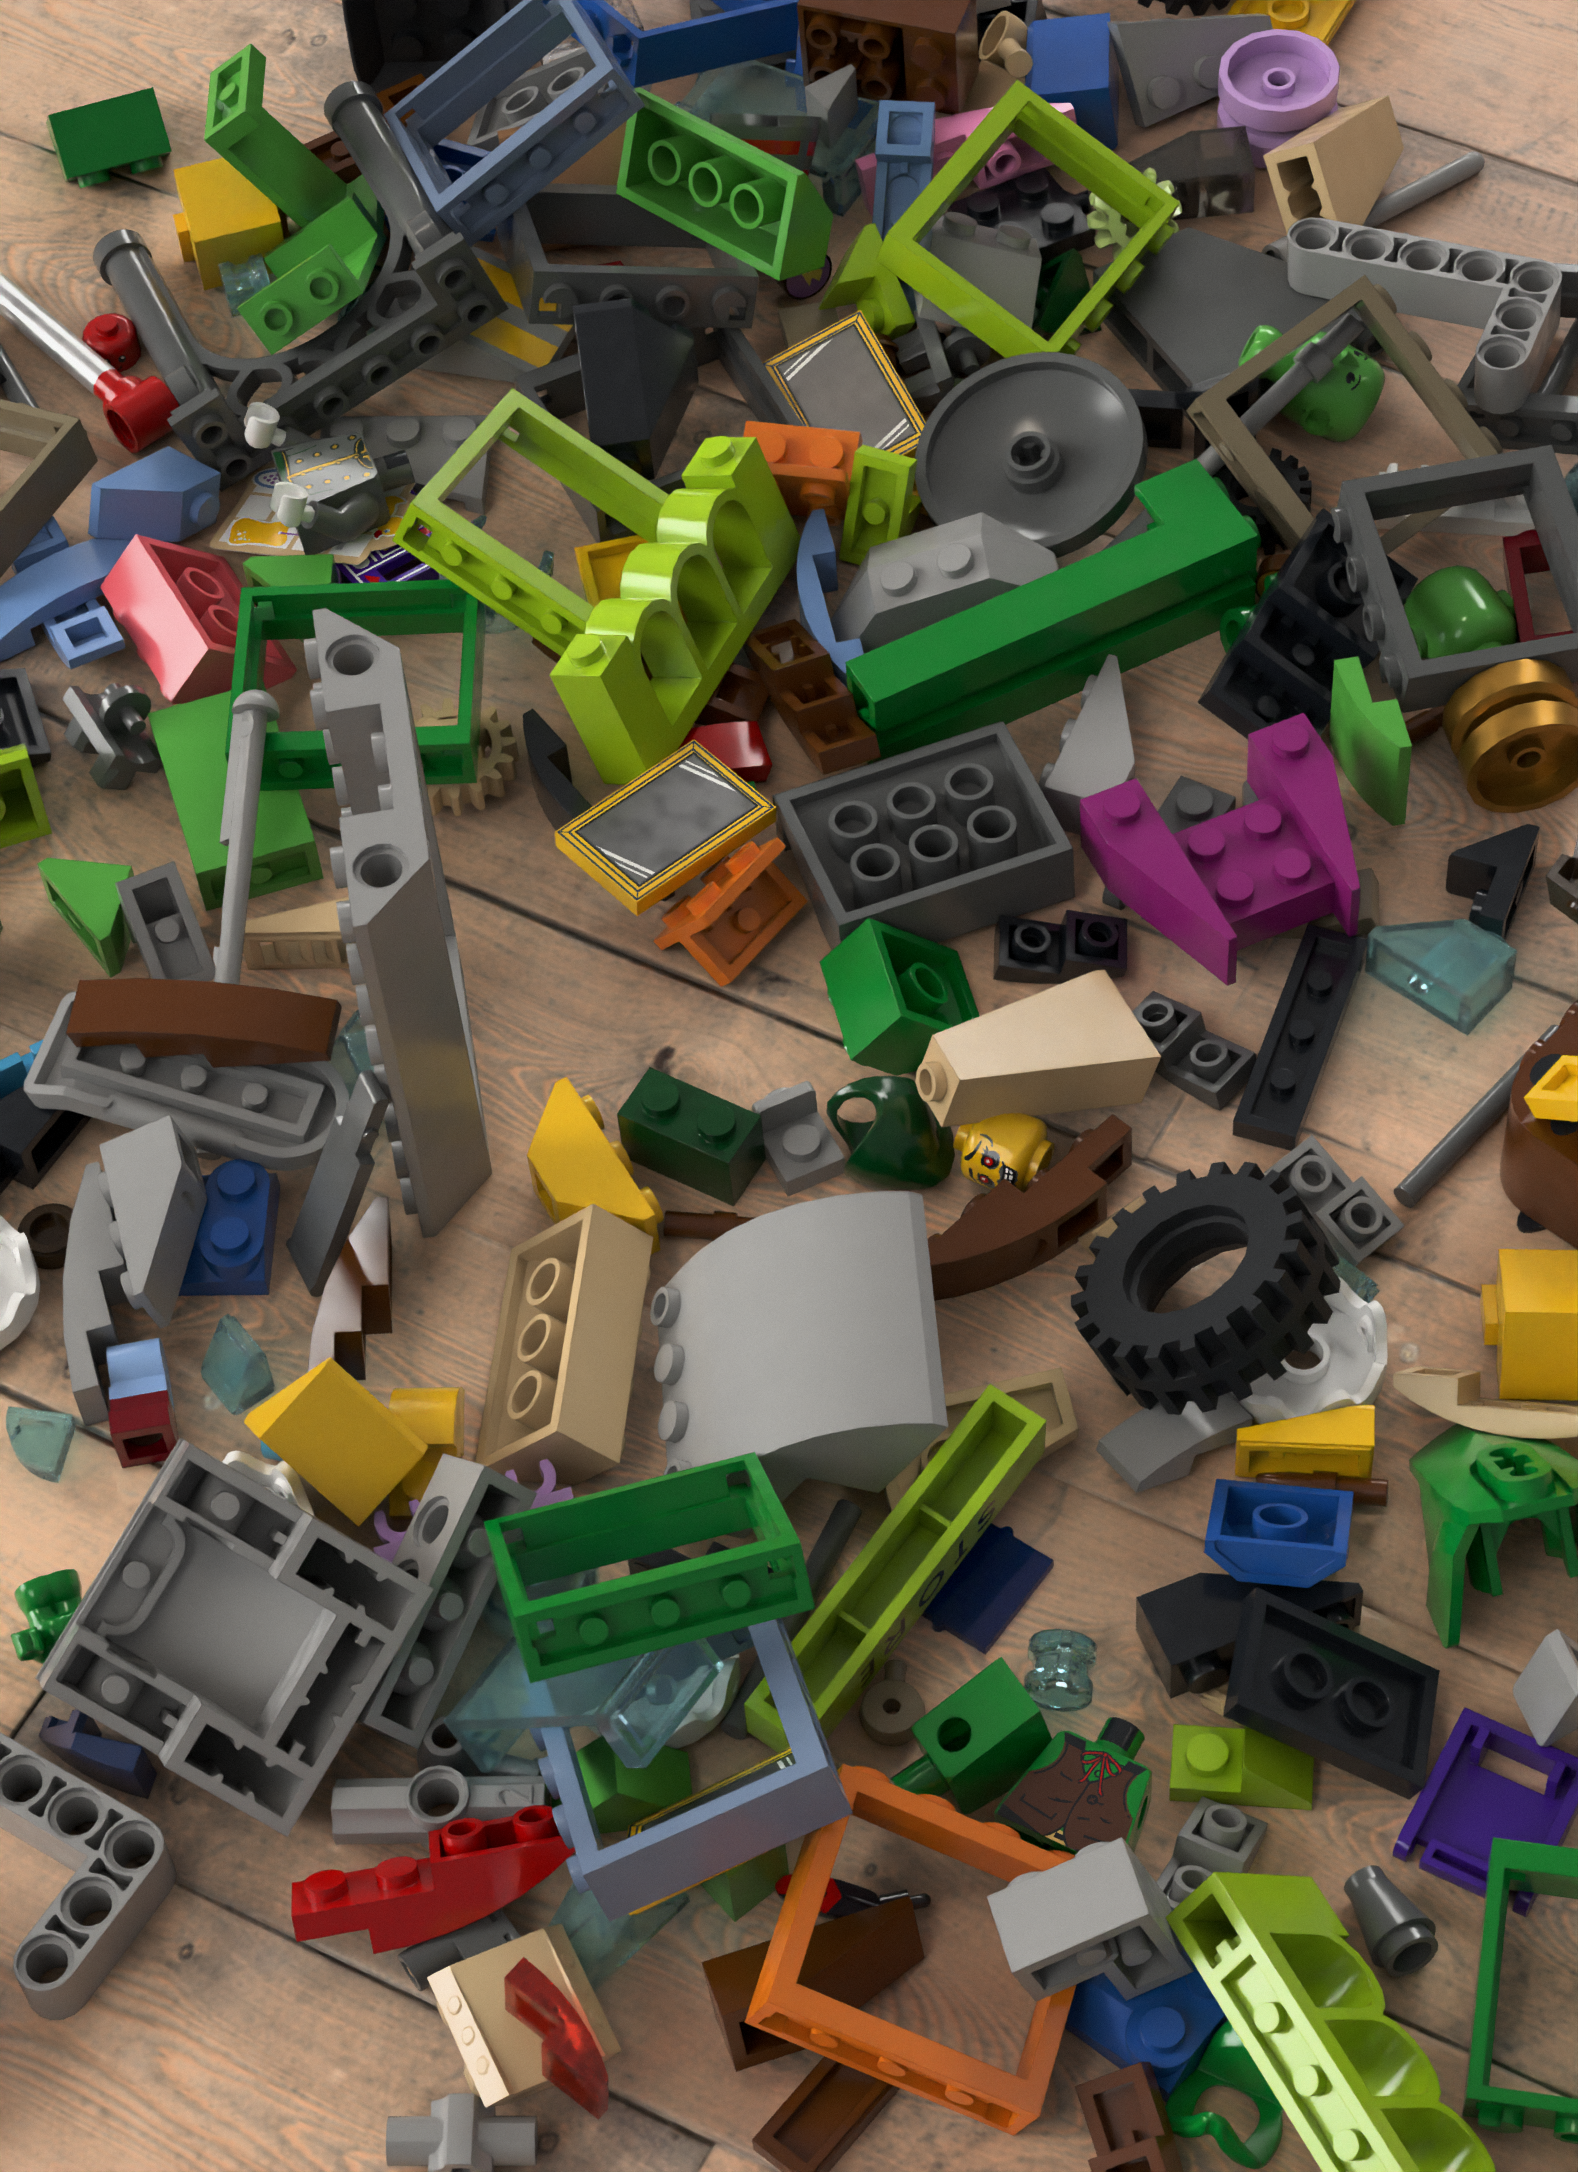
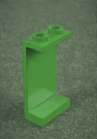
M250 43L210 73L204 135L206 143L301 228L352 193H355L380 229L384 231V209L363 174L347 185L262 107L266 57Z
M352 193L265 254L263 260L277 277V280L240 304L237 310L270 354L273 355L364 292L387 237L356 194Z
M263 682L262 690L267 692ZM231 690L147 713L206 911L220 908L223 904L229 845L224 846L220 843L228 768L225 747ZM276 720L267 722L266 732H280ZM299 790L260 791L248 899L324 878L315 839Z

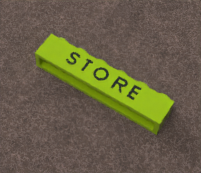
M992 1384L987 1386L791 1642L826 1740L1045 1452L1047 1420ZM764 1677L744 1703L747 1732L779 1753L789 1748L790 1745L766 1677Z

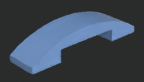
M879 100L875 148L877 168L872 224H876L882 241H884L888 231L933 179L935 102ZM897 276L914 316L913 312L917 310L913 288Z
M823 508L811 512L800 538L796 569L800 622L812 637L830 653L834 675L847 687L846 661L863 655L864 652L860 638L837 643L835 640L823 593L838 590L836 551Z
M53 515L12 563L11 567L15 575L44 558L69 547L68 541ZM96 598L40 624L54 650L69 669L126 648L124 640L105 606L100 607Z
M94 538L73 545L31 565L0 586V662L35 646L31 628L103 595L104 593L100 589L101 584L131 540Z

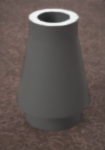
M1371 1865L1364 1867L1348 1878L1344 1885V1891L1353 1905L1373 1964L1385 1968L1388 1974L1394 1977L1412 1974L1428 1964L1438 1950V1942L1434 1937L1436 1932L1434 1922L1386 1877L1379 1866Z

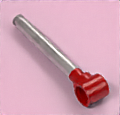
M0 272V315L103 402L104 415L111 431L129 452L136 454L173 430L167 419L172 416L171 411L178 408L179 404L169 388L159 378L150 376L142 381L137 376H123Z

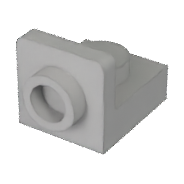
M809 1081L790 1088L776 1089L765 1096L764 1099L752 1105V1111L761 1115L766 1159L787 1196L796 1194L844 1173L845 1157L817 1111L816 1091Z

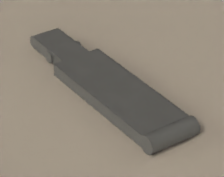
M368 1069L359 1074L351 1098L346 1104L345 1114L335 1116L293 1233L286 1242V1246L309 1293L314 1297L322 1296L325 1284L345 1244L375 1165L370 1152L375 1139L379 1136L378 1131L389 1105V1100L373 1070Z

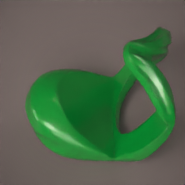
M1228 2020L1211 2038L1197 2069L1170 2095L1165 2109L1173 2134L1183 2138L1211 2135L1215 2138L1222 2152L1232 2161L1246 2168L1261 2169L1273 2158L1281 2142L1283 2107ZM1215 2086L1228 2087L1245 2094L1255 2103L1260 2113V2119L1255 2131L1245 2143L1239 2139L1230 2123L1222 2116L1209 2111L1192 2115L1195 2105L1204 2091Z

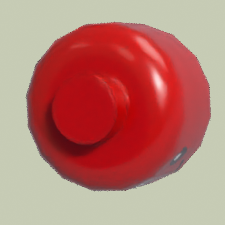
M109 313L97 316L88 322L83 330L82 341L119 372L130 369L141 357L138 332L133 322L124 315Z

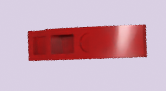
M547 1805L525 1807L517 1811L513 1816L481 1821L476 1818L454 1820L446 1824L442 1829L428 1831L429 1858L415 1860L407 1856L394 1857L381 1862L374 1868L347 1873L335 1869L323 1870L310 1875L303 1881L292 1882L291 1917L296 1941L300 1942L369 1929L373 1954L412 1946L460 1929L490 1915L521 1897L553 1873L575 1852V1848L568 1849L556 1826L552 1807Z

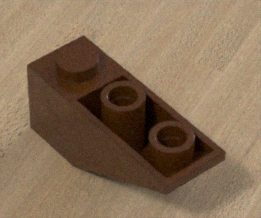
M910 1896L815 1925L797 1983L857 2009L925 1958ZM771 1940L701 1962L715 2017L736 2072L806 2049L745 2023Z

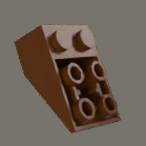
M976 0L798 1L797 10L804 87L852 64L856 69L858 97L876 101L935 102V112L949 115L961 113L979 73Z

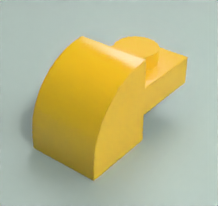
M463 1387L393 1389L388 1410L428 1445L422 1458L389 1493V1516L393 1520L413 1519L409 1501L417 1499L421 1502L443 1453L458 1458L464 1456L465 1390Z

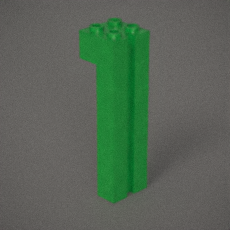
M1196 458L1134 485L1135 495L1154 520V522L1147 525L1146 532L846 661L847 689L853 693L857 716L876 734L881 755L879 758L867 761V764L1003 721L1006 725L1083 691L1085 683L1091 674L1099 675L1108 654L1117 656L1120 674L1219 631L1221 618L1228 609L1255 605V580L1258 575L1256 570L1257 549L1261 546V537L1256 524L1248 515L1242 516L1230 501L1228 491L1223 482L1218 477L1212 478Z

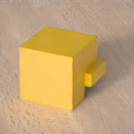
M224 158L173 169L183 209L182 213L173 215L178 243L184 263L196 261L203 289L208 290L273 274L263 258L268 251L283 242L284 238L290 237L286 214Z
M1498 1249L1496 1284H1481L1480 1311L1484 1345H1497L1496 1372L1499 1399L1578 1401V1250Z

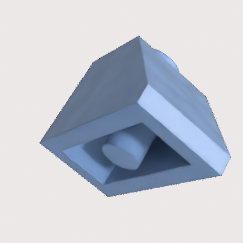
M167 446L92 483L88 534L97 539L132 540L135 534L161 541L180 542L216 523L220 509L219 489L221 473Z

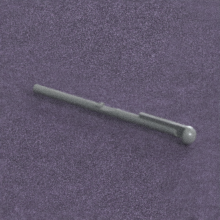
M258 689L243 692L236 698L232 706L233 722L220 833V843L224 846L229 845L222 904L219 947L214 946L213 961L216 966L214 982L230 984L240 983L267 722L275 721L279 718V707L276 700L269 693ZM196 1148L198 1158L206 1160L221 1158V1155Z

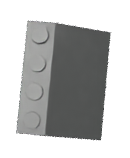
M1003 721L774 795L776 809L820 927L831 950L839 945L867 918L938 943L998 922L1000 915L1016 917L1075 897L1073 847Z

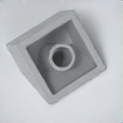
M957 212L945 213L944 217L942 216L919 245L1032 329L1042 261L1037 240L1031 238L1029 232L1019 227L1001 225L997 230L977 225L975 219ZM913 289L920 318L965 328Z

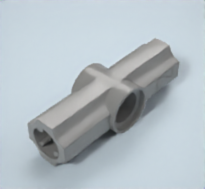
M441 1765L427 1767L413 1778L336 1779L335 1787L332 1789V1835L336 1845L420 1843L422 1847L429 1850L428 1831L442 1829L446 1824L462 1818H476L481 1821L513 1816L517 1811L533 1805L550 1806V1792L543 1776L463 1777L460 1772L452 1767ZM445 1803L456 1805L454 1810L447 1815L439 1817L427 1815L437 1805Z

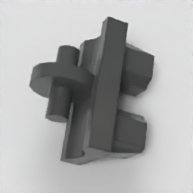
M916 310L913 313L918 329L892 340V342L899 346V351L896 352V355L906 375L929 365L931 366V368L904 380L907 391L922 414L936 408L938 403L953 389L954 379L960 378L959 373L970 376L980 370V367L989 359L991 350L989 345L963 327L955 326L951 330V335L946 337L944 333L938 331L935 321L920 318Z
M112 683L105 688L103 693L88 694L83 692L79 686H69L63 701L74 717L64 735L71 746L80 752L99 754L89 772L99 787L126 790L136 772H158L162 761L158 749L145 731L146 723L144 722L148 716L147 713H150L151 700L141 687L136 685L121 687L118 683Z

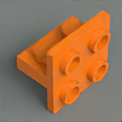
M746 421L743 437H756L790 515L807 516L808 519L813 510L824 508L828 526L840 525L841 521L845 520L854 454L862 446L863 442L861 433Z
M778 837L759 847L753 841H750L731 858L727 855L710 866L700 877V880L706 886L693 898L689 894L682 897L662 916L661 920L667 927L653 942L661 950L680 942L720 987L731 983L808 902L772 862L784 850L786 845Z

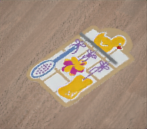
M274 463L263 465L246 477L245 483L248 487L210 541L211 548L271 556L305 555L296 528L284 526L279 521L277 512H274L269 506L274 486L280 482ZM415 483L384 492L391 516L387 524L358 536L352 542H343L317 554H334L335 563L359 565L366 561L372 551L383 550L396 545L392 540L411 501L416 497V495L410 493Z

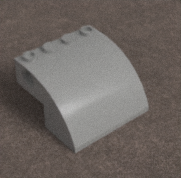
M877 1191L836 1195L797 1203L758 1216L727 1231L703 1247L684 1264L664 1287L657 1290L653 1298L650 1317L652 1324L658 1326L659 1351L655 1360L654 1375L656 1381L662 1383L663 1408L658 1421V1434L660 1439L666 1441L667 1466L663 1475L755 1452L781 1503L806 1478L880 1493L948 1427L922 1194L910 1191ZM746 1470L726 1475L728 1487L744 1482L747 1483L748 1487L751 1486L750 1477ZM749 1528L726 1535L745 1539L753 1529Z
M180 1437L35 1679L39 1681L44 1691L158 1755L167 1769L288 1837L434 1588Z

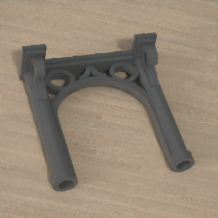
M349 81L332 90L324 103V115L334 132L343 141L388 217L390 225L389 251L380 274L367 294L346 316L322 334L295 348L270 356L248 359L220 356L199 344L157 268L150 250L139 233L128 229L113 231L104 236L97 243L93 251V262L102 279L107 284L113 286L166 386L179 404L178 408L171 411L172 416L167 419L171 428L197 461L221 473L219 489L221 492L273 460L271 450L275 449L274 444L271 443L270 446L263 449L254 448L248 444L244 435L246 429L244 418L248 410L247 404L262 383L282 382L278 392L263 402L278 411L280 419L276 428L283 430L284 427L289 426L310 436L509 309L460 232L455 234L436 213L399 142L383 117V106L372 87L365 82ZM413 250V252L415 253L414 258L416 260L413 261L411 264L414 267L415 271H408ZM410 294H421L413 307L394 318H385L395 298ZM373 327L375 331L367 335L366 332ZM303 372L306 374L304 377L298 379L296 376L297 374ZM213 377L232 382L226 399Z

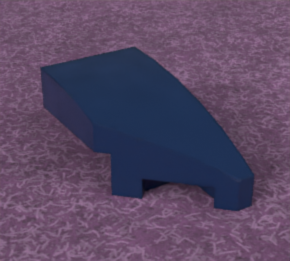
M78 1709L72 1710L69 1721L59 1720L53 1716L45 1718L39 1738L60 1759L82 1774L106 1786L131 1795L149 1798L157 1772L142 1746L102 1738V1733L95 1720Z

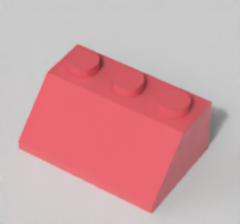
M135 534L100 586V589L113 608L115 619L125 627L137 646L136 652L138 656L152 670L161 685L160 691L163 696L174 705L231 690L240 595L243 585L225 557ZM267 640L263 678L266 689L291 679L297 671V668L278 640Z

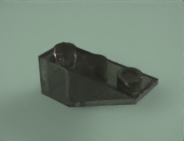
M1246 126L1190 131L1129 162L1131 166L1142 174L1149 167L1154 169L1157 175L1156 184L1162 181H1171L1175 190L1172 197L1179 200L1182 206V213L1172 218L1173 220L1254 212L1255 168ZM1088 190V215H1089L1090 213H1092L1093 211H1096V209H1095L1093 206L1090 205L1089 197H1090V194H1091L1092 192L1089 191V190Z

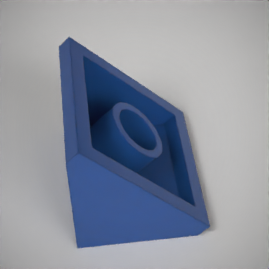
M1110 13L1033 21L1027 27L1026 51L1032 58L1033 66L1025 76V86L1048 103H1071L1075 110L1077 125L1113 151L1118 146L1119 65L1107 22H1111Z

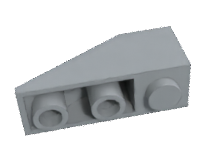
M1108 654L1099 675L1091 674L1088 677L1081 697L1082 710L1077 720L1072 718L1067 720L1060 738V755L1055 764L1048 762L1045 765L1038 784L1062 829L1081 835V799L1135 779V758L1118 658L1111 654Z
M170 1115L100 1144L99 1147L105 1171L97 1176L101 1192L108 1205L115 1212L116 1221L109 1223V1231L118 1253L126 1260L128 1271L120 1275L125 1295L135 1310L144 1308L160 1329L170 1325L207 1202V1194L196 1149Z

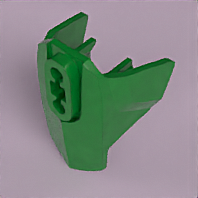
M1456 1423L1409 1459L1410 1472L1418 1481L1428 1555L1429 1577L1426 1606L1443 1647L1446 1649L1456 1647L1460 1642L1465 1558L1470 1584L1474 1589L1491 1594L1493 1597L1503 1595L1496 1554L1509 1525L1514 1521L1525 1518H1538L1540 1520L1546 1555L1563 1559L1567 1575L1570 1578L1578 1576V1555L1576 1545L1578 1548V1460L1565 1450L1546 1439L1497 1435Z

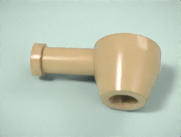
M1008 11L1000 12L992 20L984 33L979 47V58L1005 67L1007 72L1013 77L1021 78L1026 76L1033 66L1032 58L1026 51L1027 26Z

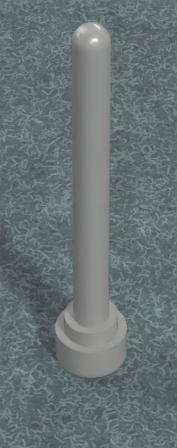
M1475 151L1469 152L1377 200L1363 226L1374 228L1477 174L1484 167L1483 156ZM1287 236L1266 245L1262 253L1287 262Z

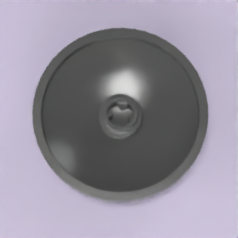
M1036 352L1016 355L994 362L974 372L957 384L938 403L922 430L915 453V459H918L915 473L917 490L924 508L935 527L983 512L1054 552L1056 558H1059L1094 541L1114 525L1127 510L1135 497L1134 485L1141 483L1145 474L1148 456L1147 434L1139 409L1131 393L1119 378L1106 368L1086 358L1059 352Z

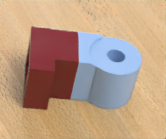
M161 1338L107 1347V1366L111 1387H108L110 1435L122 1468L166 1461L179 1440L169 1370ZM162 1433L163 1435L157 1442L146 1446L137 1445L129 1439Z

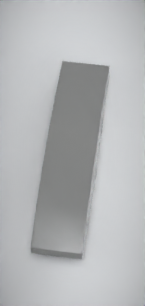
M99 1161L85 1166L70 1220L63 1272V1335L72 1391L85 1426L109 1420L108 1405L98 1366L107 1363V1347L120 1345L111 1306L128 1302L120 1279V1275L128 1271L126 1260L118 1253L110 1235L109 1223L116 1221L114 1210L106 1202L98 1183L97 1176L102 1172Z

